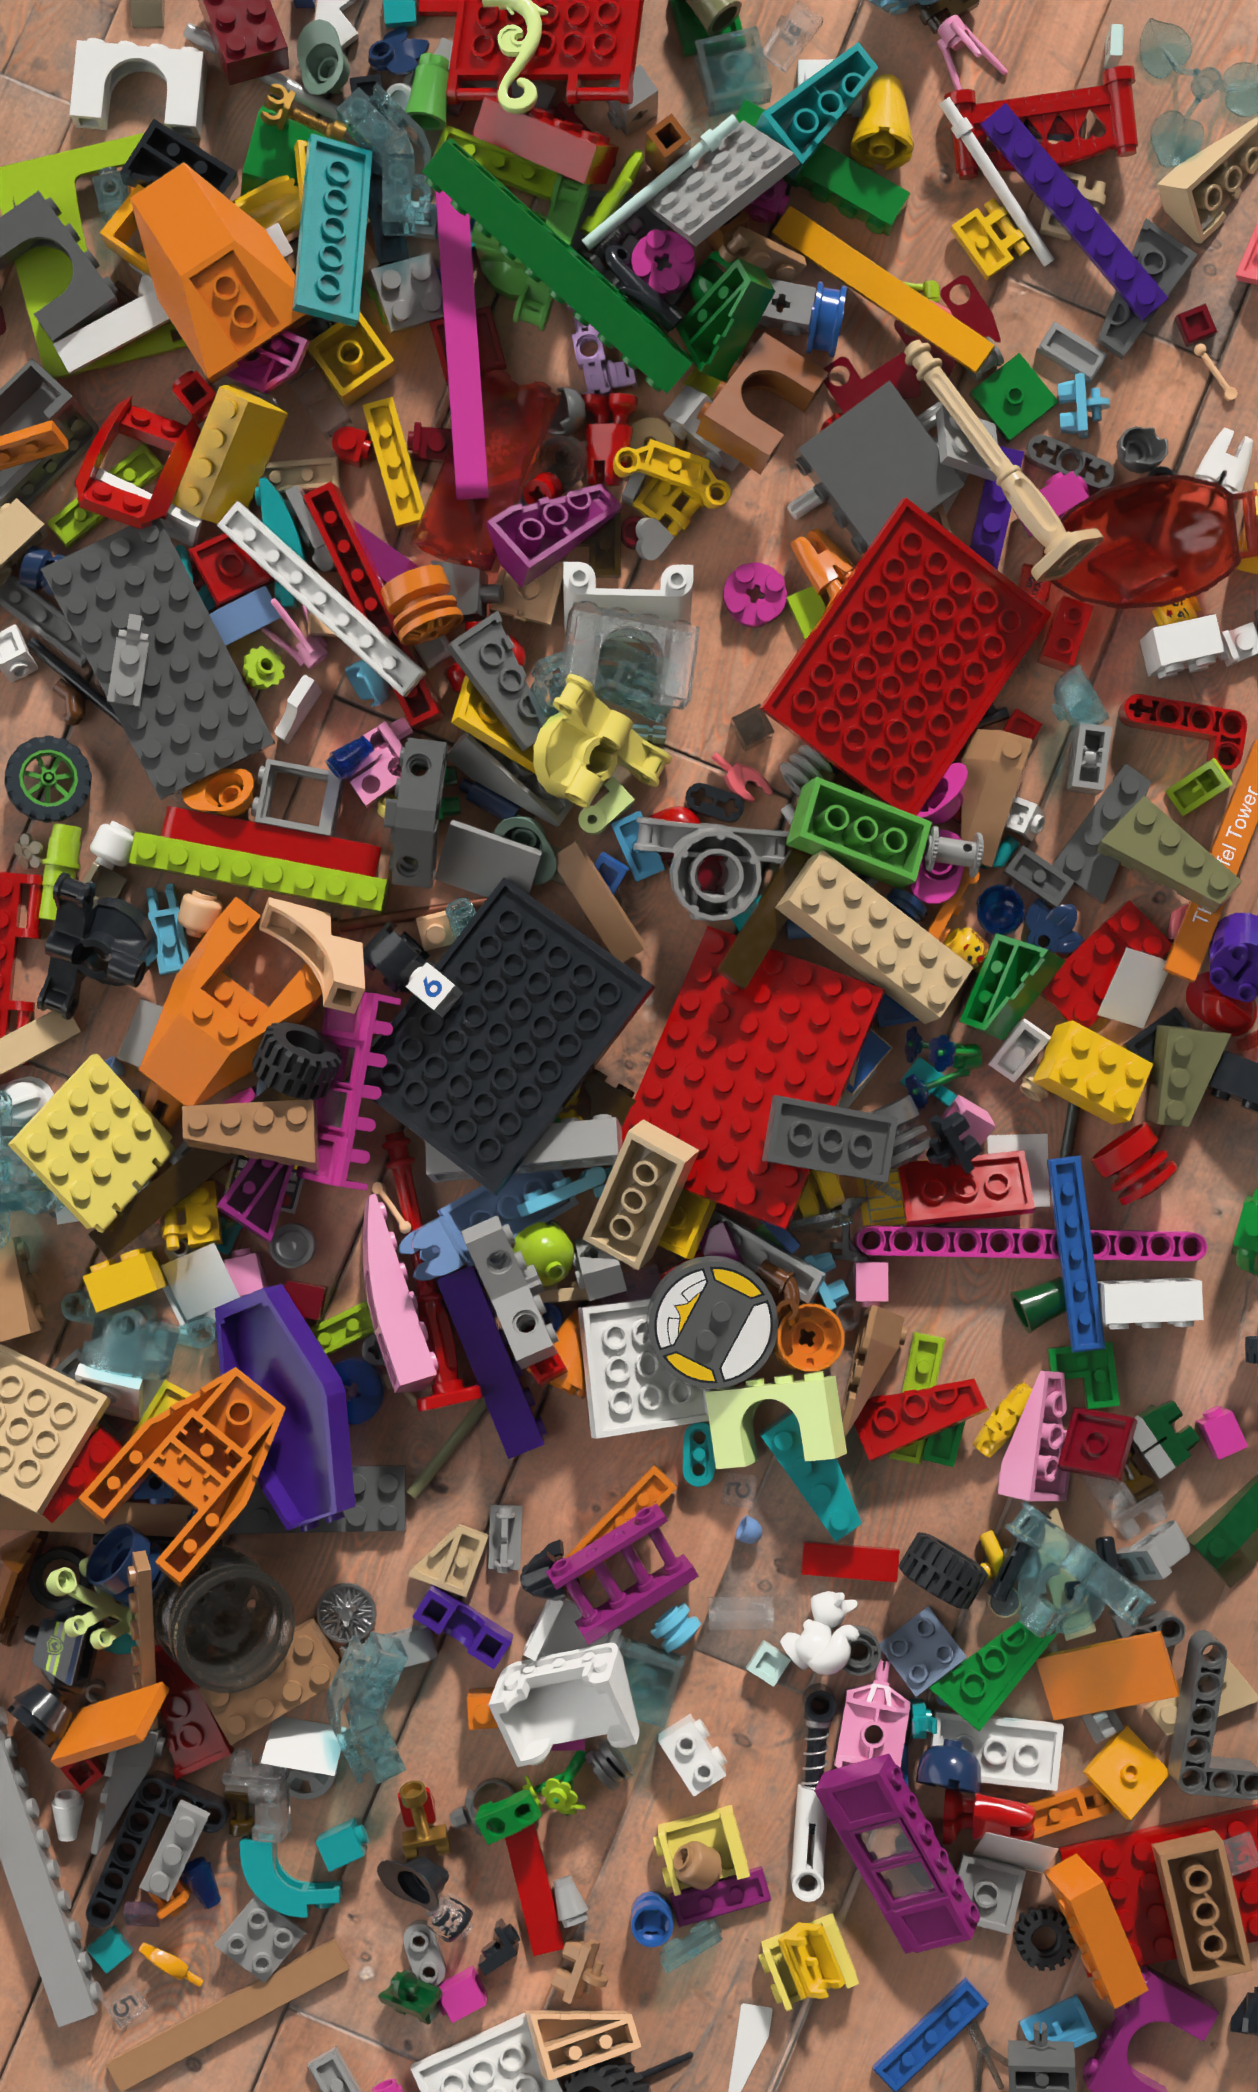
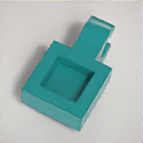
M918 1057L899 1083L912 1092L913 1089L944 1075ZM942 1085L916 1095L923 1101H926L931 1094L947 1107H950L957 1098L953 1092Z
M909 1699L911 1702L910 1732L913 1739L926 1738V1731L937 1734V1719L932 1717L931 1709L926 1708L923 1699Z

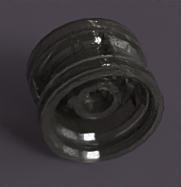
M215 1546L182 1588L163 1574L152 1594L154 1638L157 1644L194 1683L206 1690L218 1693H235L252 1688L264 1681L279 1667L293 1641L296 1623L294 1607L288 1593L273 1577L264 1572L257 1563L239 1550L226 1546ZM252 1599H255L254 1608L247 1606V1603ZM214 1645L216 1651L210 1654L207 1653L208 1647Z

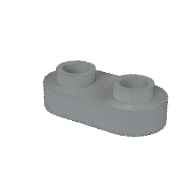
M424 1920L413 1921L407 1926L403 1937L404 1947L412 1972L415 1973L418 1980L437 1986L444 1979L446 1972V1962L437 1934L433 1932L435 1929L429 1922ZM422 1936L425 1939V1943L421 1945L416 1944L414 1937ZM426 1967H432L435 1973L429 1976L423 1970Z

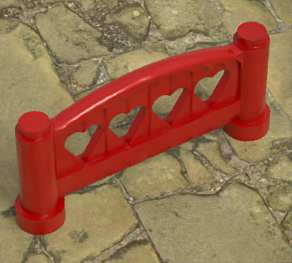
M1124 65L1109 68L1102 73L1103 85L980 104H976L975 91L972 89L955 90L944 95V100L950 97L962 117L968 118L973 126L971 131L983 149L987 136L980 129V125L1006 103L1023 124L1027 120L1042 138L1040 145L1060 168L1089 160L1109 150L1117 151L1118 157H1129L1137 153L1138 137L1132 84L1136 80L1133 66ZM1089 110L1104 126L1106 130L1104 136L1096 137L1092 135L1089 139L1080 137L1079 130ZM1057 115L1060 116L1074 134V138L1069 142L1060 140L1058 143L1052 144L1047 140V135ZM951 130L956 174L959 175V180H970L978 177L977 171H979L980 167L961 138L957 140ZM998 149L993 153L986 152L997 171L1016 172Z

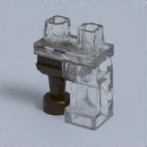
M1132 1445L1124 1469L1127 1479L1120 1484L1117 1481L1079 1474L1108 1523L1112 1527L1117 1528L1127 1540L1142 1532L1134 1517L1141 1513H1145L1152 1525L1168 1517L1162 1503L1165 1498L1161 1491H1159L1152 1478L1143 1474L1132 1459V1456L1135 1454Z
M238 1748L231 1754L229 1768L222 1774V1784H225V1798L233 1802L235 1816L229 1821V1833L237 1837L252 1834V1841L280 1843L292 1830L289 1782L287 1780L289 1768L261 1763L263 1753L259 1756V1764H252L251 1751ZM249 1804H256L255 1820L249 1815Z

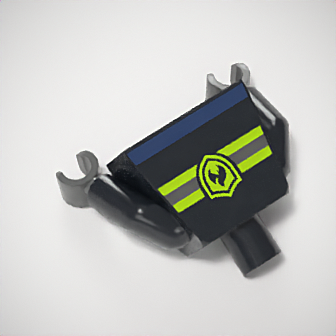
M74 1604L56 1611L54 1617L43 1618L40 1626L30 1625L24 1634V1641L35 1646L32 1657L33 1664L41 1669L42 1674L50 1685L56 1690L75 1695L85 1693L86 1698L90 1702L96 1703L100 1701L101 1695L93 1693L91 1689L94 1687L105 1689L106 1684L98 1678L91 1680L98 1650L91 1645L90 1635L93 1631L103 1628L104 1622L99 1621L88 1627L84 1634L77 1637L68 1636L64 1628L67 1619L77 1615L82 1616L95 1608L87 1604ZM111 1616L105 1618L109 1623L113 1624L120 1621ZM74 1622L75 1629L78 1630V1626Z

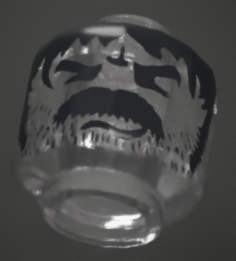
M449 1892L445 1895L440 1893L438 1896V1909L436 1911L427 1910L425 1913L428 1916L427 1926L447 1943L453 1942L458 1937L464 1940L474 1926V1923L470 1921L473 1916V1908L454 1892Z

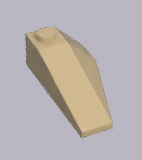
M1258 117L1177 165L1157 184L1164 211L1196 243L1201 244L1222 224L1226 218L1224 211L1232 199L1237 200L1242 193L1240 186L1248 173L1254 174L1258 168Z

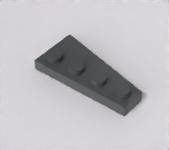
M1147 218L1142 225L1132 250V255L1167 296L1197 256L1195 252ZM1116 291L1096 342L1122 360L1157 310L1142 322Z

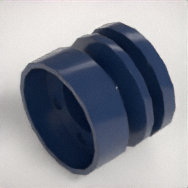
M126 1523L118 1525L104 1535L91 1553L86 1570L89 1583L101 1591L112 1595L115 1600L123 1603L124 1606L130 1609L129 1594L134 1593V1586L130 1587L127 1567L133 1566L132 1552L146 1550L151 1567L152 1601L154 1603L164 1592L171 1580L155 1564V1561L164 1552L165 1548L149 1540L145 1534Z

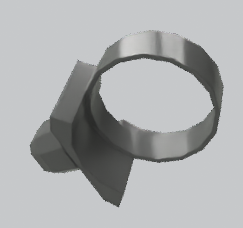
M491 1778L480 1783L475 1791L468 1789L465 1798L466 1808L462 1805L454 1809L449 1815L453 1828L461 1829L469 1826L470 1822H472L476 1833L481 1836L482 1833L474 1821L477 1815L474 1805L476 1793L486 1784L497 1783L508 1788L513 1795L516 1792L511 1784L504 1779Z

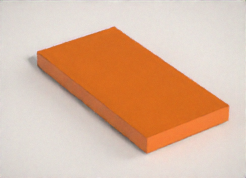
M1161 1631L1042 1654L1036 1660L1054 1721L1179 1697L1180 1694Z
M159 1682L78 1708L50 1761L59 1768L144 1742L170 1688L163 1682Z

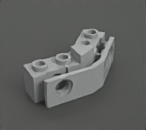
M497 1215L462 1230L465 1244L488 1292L521 1370L556 1355L557 1351L554 1343L559 1342L552 1323L546 1325L542 1314L547 1312L539 1293L545 1291L534 1264L527 1267L521 1251L514 1253L511 1244L516 1242L509 1224L502 1226ZM528 1326H535L532 1331L523 1333Z

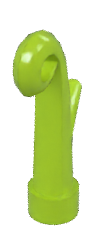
M636 149L631 152L612 187L593 214L585 219L580 227V231L585 236L591 233L620 207L643 164L644 153L642 150Z

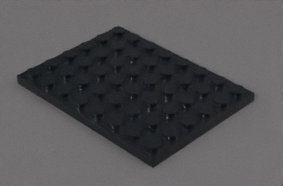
M503 877L434 967L459 988L463 994L443 1018L413 994L392 1021V1033L388 1036L382 1035L370 1050L371 1053L385 1055L387 1058L386 1066L381 1068L367 1065L364 1085L376 1086L381 1089L380 1098L377 1100L372 1099L374 1102L496 1196L655 989L654 985L505 877Z

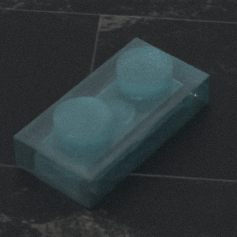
M713 1919L708 1923L707 1921H702L696 1924L686 1937L681 1940L678 1937L674 1938L663 1946V1951L660 1952V1963L667 1974L723 1940L721 1928L716 1920Z

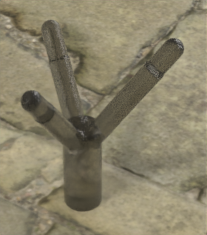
M973 2021L966 2028L977 2050L974 2092H981L984 2060L998 2089L1003 2090L1004 2084L991 2056L1007 2067L1008 2059L988 2045L978 2021Z

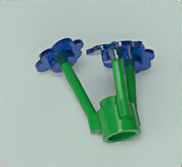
M912 1026L911 1029L907 1030L905 1053L907 1054L908 1063H912L914 1058L924 1048L930 1049L931 1052L928 1058L931 1063H934L936 1071L944 1072L947 1067L957 1069L953 1073L926 1084L923 1080H918L915 1074L905 1078V1084L909 1090L908 1095H911L918 1109H923L928 1104V1090L959 1077L970 1076V1069H978L981 1066L982 1052L977 1044L963 1045L962 1043H954L949 1041L947 1035H940L939 1038H932L930 1042H926L917 1033L916 1026Z

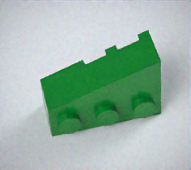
M996 933L959 1022L979 1033L1003 1041L1066 961L1050 950Z

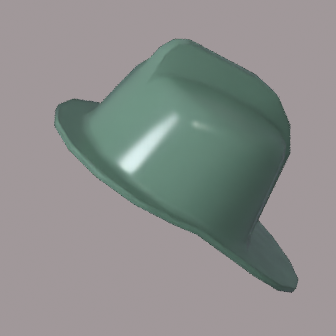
M321 19L311 21L303 28L297 43V57L305 89L314 95L326 93L342 94L344 92L343 86L350 76V64L348 58L342 52L337 31L328 21Z
M520 815L504 819L497 825L494 831L495 835L543 851L533 885L544 884L549 881L557 869V859L546 839L543 826L533 818L521 817Z

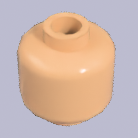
M194 888L192 892L184 894L177 921L182 927L186 928V934L203 938L204 934L208 932L215 920L221 915L223 905L217 899L218 895L216 893Z

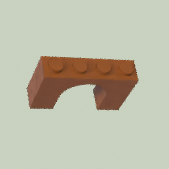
M672 113L646 132L645 162L656 177L688 152L691 147V138ZM743 208L704 239L712 251H718L724 242H730L733 238L732 234L739 226L748 229L749 214Z
M765 332L757 343L753 340L749 343L742 355L744 358L743 362L736 361L727 376L729 378L728 382L721 381L712 396L714 401L711 404L706 402L697 415L700 424L696 431L697 435L760 475L776 454L784 434L754 416L745 406L741 394L758 389L770 391L803 412H806L820 392L828 375V372Z

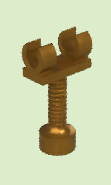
M272 84L270 86L269 92L278 94L282 99L276 100L269 95L266 96L264 108L273 110L277 115L271 116L267 112L262 111L260 117L265 124L271 126L278 125L277 129L282 131L286 120L291 119L298 124L309 127V129L318 131L322 135L324 134L326 138L342 142L348 124L337 119L334 123L328 124L315 116L304 113V111L298 110L292 105L296 92L290 90L288 93L286 88L280 84Z
M418 1780L405 1783L400 1788L399 1793L403 1805L406 1808H411L416 1827L415 1830L402 1832V1846L406 1861L409 1862L419 1857L417 1853L419 1852V1847L436 1844L438 1856L451 1854L449 1848L451 1844L446 1824L428 1826L423 1804L427 1801L424 1783Z

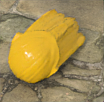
M288 175L274 178L232 201L264 229L279 223L283 233L287 236L300 228L302 204H300L299 187L294 186L295 180L293 178L290 179Z

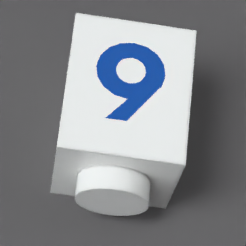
M428 962L423 967H418L412 973L409 984L406 986L442 1018L463 994L459 988Z

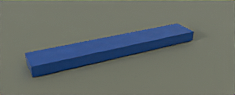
M1081 1156L1047 1159L1071 1351L1074 1353L1106 1349Z

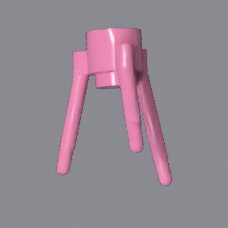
M958 15L949 17L939 26L937 32L941 39L937 42V45L943 52L955 90H961L962 88L949 48L957 51L966 45L977 58L983 55L1002 75H1007V69L972 34L968 26L962 22Z
M275 598L271 600V604L300 641L296 645L299 651L297 652L266 626L262 627L261 631L290 654L300 666L305 664L311 669L323 661L329 653L325 649L328 647V644L322 636L314 635L315 639L311 635L305 637ZM302 605L301 608L308 622V609Z

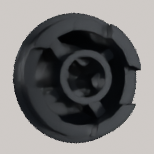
M37 1683L13 1697L15 1701L7 1711L49 1748L58 1739L62 1740L73 1713L63 1705L67 1699L53 1687L48 1691L41 1684Z

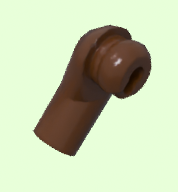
M60 679L54 685L52 691L65 700L66 713L63 715L65 722L71 726H76L84 719L86 714L85 697L65 680Z

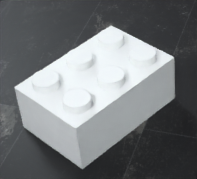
M1180 1277L1097 1281L1102 1323L1104 1327H1109V1329H1129V1323H1135V1325L1142 1326V1328H1161V1322L1174 1324V1327L1194 1326V1321L1204 1320L1202 1281Z

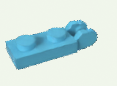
M173 883L166 884L165 886L169 909L159 910L158 894L155 888L146 889L150 911L148 918L157 935L158 954L156 958L161 976L178 973L191 956L185 928L177 921L180 907Z

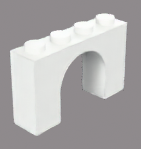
M89 38L87 41L77 40L69 114L77 128L108 130L110 99L114 87L126 75L145 71L156 74L167 83L165 126L182 137L201 139L208 63L202 51L194 47H182L181 50L169 49L162 44H151L150 47L137 46L130 41H120L118 44L106 43L98 38Z

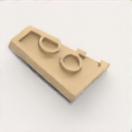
M1228 1658L1218 1716L1258 1702L1257 1693ZM1183 1676L1177 1680L1179 1691H1181ZM1207 1676L1203 1677L1199 1681L1198 1685L1204 1684L1207 1680ZM1179 1697L1153 1701L1145 1707V1710L1167 1736L1174 1734ZM1202 1708L1197 1709L1193 1716H1197Z

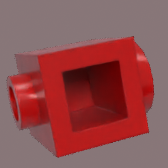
M191 370L181 375L173 383L172 391L180 404L199 425L206 421L216 393L197 370Z

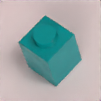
M355 1818L319 1833L316 1840V1845L329 1872L363 1857L369 1843V1837L364 1826H358Z

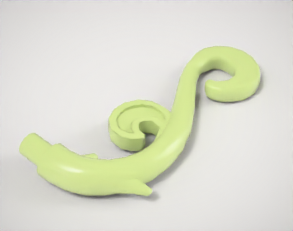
M482 0L483 7H499V10L507 9L511 15H514L515 11L525 19L527 35L524 40L516 41L524 36L523 30L516 25H507L498 34V45L502 53L508 57H517L499 86L498 102L508 113L524 114L530 111L537 102L538 94L536 87L528 79L519 78L517 86L524 89V94L516 99L508 96V88L534 56L542 35V20L540 16L547 15L548 11L533 3L532 0Z

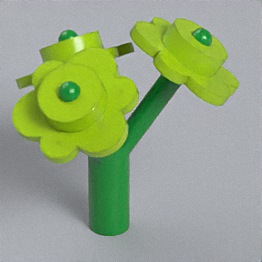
M577 1750L564 1772L534 1787L529 1776L525 1775L527 1784L522 1786L523 1790H530L540 1809L543 1808V1805L537 1794L539 1792L546 1798L548 1807L558 1809L557 1812L563 1813L565 1816L577 1814V1809H586L584 1803L577 1802L578 1796L573 1791L575 1777L586 1762L585 1755L587 1753L583 1750Z

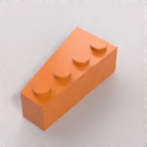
M1077 1853L1045 1870L1043 1873L1070 1927L1071 1936L1082 1952L1080 1955L1081 1960L1095 1979L1092 1981V1986L1101 2000L1106 1998L1116 2009L1148 1991L1149 1989L1102 1879Z

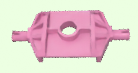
M880 1660L873 1682L846 1689V1700L836 1759H834V1765L837 1768L888 1753L891 1755L894 1763L901 1767L911 1702L889 1687L890 1683L887 1680L891 1662ZM871 1725H877L882 1730L881 1740L874 1744L868 1743L864 1737L865 1730Z

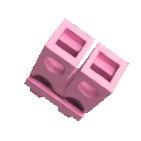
M404 717L389 725L384 721L377 728L367 732L332 754L334 761L368 810L375 806L381 797L395 790L397 778L401 779L402 767L399 766L401 747L403 746L400 742L414 733ZM417 770L413 775L416 776L417 774H419V770Z

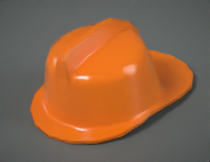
M223 769L183 789L182 798L185 804L192 809L216 812L221 816L235 818L245 813L247 809L252 808L254 779L251 773L245 769Z

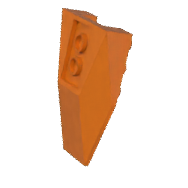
M184 162L130 197L157 299L212 384L238 368V361L288 328L294 331L315 317L292 311L295 274L267 231Z

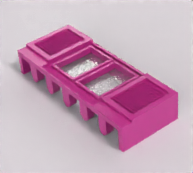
M364 992L355 1014L326 1007L321 1034L330 1039L339 1048L342 1054V1062L326 1096L314 1100L318 1112L319 1171L298 1166L296 1177L367 1191L368 1184L347 1179L349 1163L366 1164L370 1159V1154L367 1151L352 1149L355 1130L371 1132L376 1127L373 1119L358 1117L361 1097L377 1100L381 1096V1089L379 1087L364 1085L367 1065L382 1068L387 1064L385 1055L370 1052L372 1035L375 1033L388 1036L393 1031L392 1024L375 1020L378 1002L400 1005V998Z

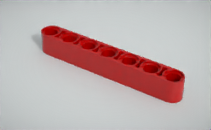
M171 806L166 807L161 833L162 837L371 877L377 876L382 850L381 847Z

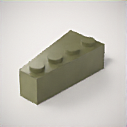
M1145 796L1100 841L1097 852L1106 857L1108 855L1120 861L1121 865L1131 870L1135 869L1150 877V880L1155 883L1163 884L1175 890L1178 895L1212 913H1215L1228 900L1242 882Z

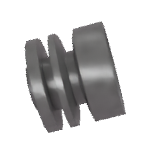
M911 1095L870 1112L898 1118L890 1165L891 1170L919 1158L925 1150L931 1147L929 1143L931 1137L918 1142L915 1139L916 1136L927 1130L925 1125L910 1128L908 1124L919 1115Z

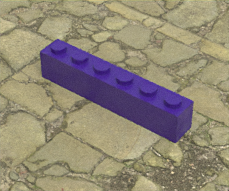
M474 1265L471 1267L466 1266L436 1279L478 1385L481 1387L482 1395L508 1459L544 1445L543 1436L548 1435L542 1418L538 1417L535 1419L531 1406L536 1405L530 1388L523 1389L519 1377L524 1375L523 1370H521L516 1359H511L507 1349L510 1346L503 1328L499 1329L495 1319L497 1313L491 1299L487 1300L483 1290L485 1286L478 1270H475Z

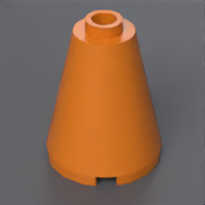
M575 1309L556 1331L559 1342L554 1343L568 1372L548 1384L573 1396L577 1390L576 1395L583 1400L587 1391L578 1309ZM528 1367L527 1372L530 1373V1374H532V1372L530 1371V1369H529V1367Z

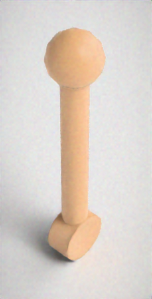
M1197 344L1194 348V353L1197 356H1201L1224 390V398L1227 401L1234 400L1238 395L1237 390L1229 387L1207 355L1206 346L1204 344Z
M375 1182L372 1186L373 1193L380 1195L399 1223L400 1232L404 1234L409 1233L411 1224L408 1221H404L385 1193V1184Z

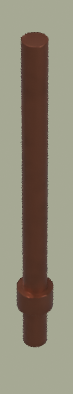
M488 897L342 920L334 917L331 918V935L341 936V932L385 926L388 921L395 924L416 921L418 917L446 910L448 915L478 911Z

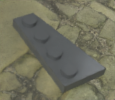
M497 610L450 642L446 648L521 750L525 751L535 744L540 729L547 721L535 694L531 693L525 680L527 675L523 666L518 664L512 650L514 646L509 635L506 636L501 625L502 619Z
M1126 763L1118 771L1052 863L1055 868L1075 881L1074 885L1101 904L1105 901L1120 861L1108 855L1106 857L1097 852L1100 841L1143 796L1146 797L1151 784L1149 779Z

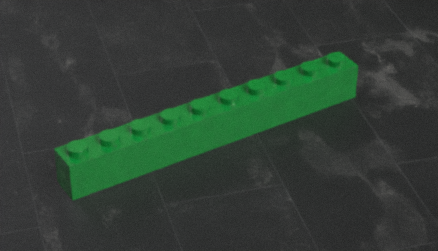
M452 138L445 140L421 171L427 176L426 183L440 194L444 191L452 199L450 204L460 214L466 216L468 213L476 220L475 227L487 238L493 236L502 244L500 246L501 251L507 257L514 261L518 258L526 266L524 271L529 277L538 283L542 280L550 287L549 294L560 304L564 305L566 302L575 310L573 315L580 323L586 327L589 324L599 332L597 335L599 340L610 349L615 346L623 354L622 360L631 369L636 371L639 368L648 377L645 380L657 392L663 390L665 393H668L694 363L693 358L626 296L619 293V290L457 142Z

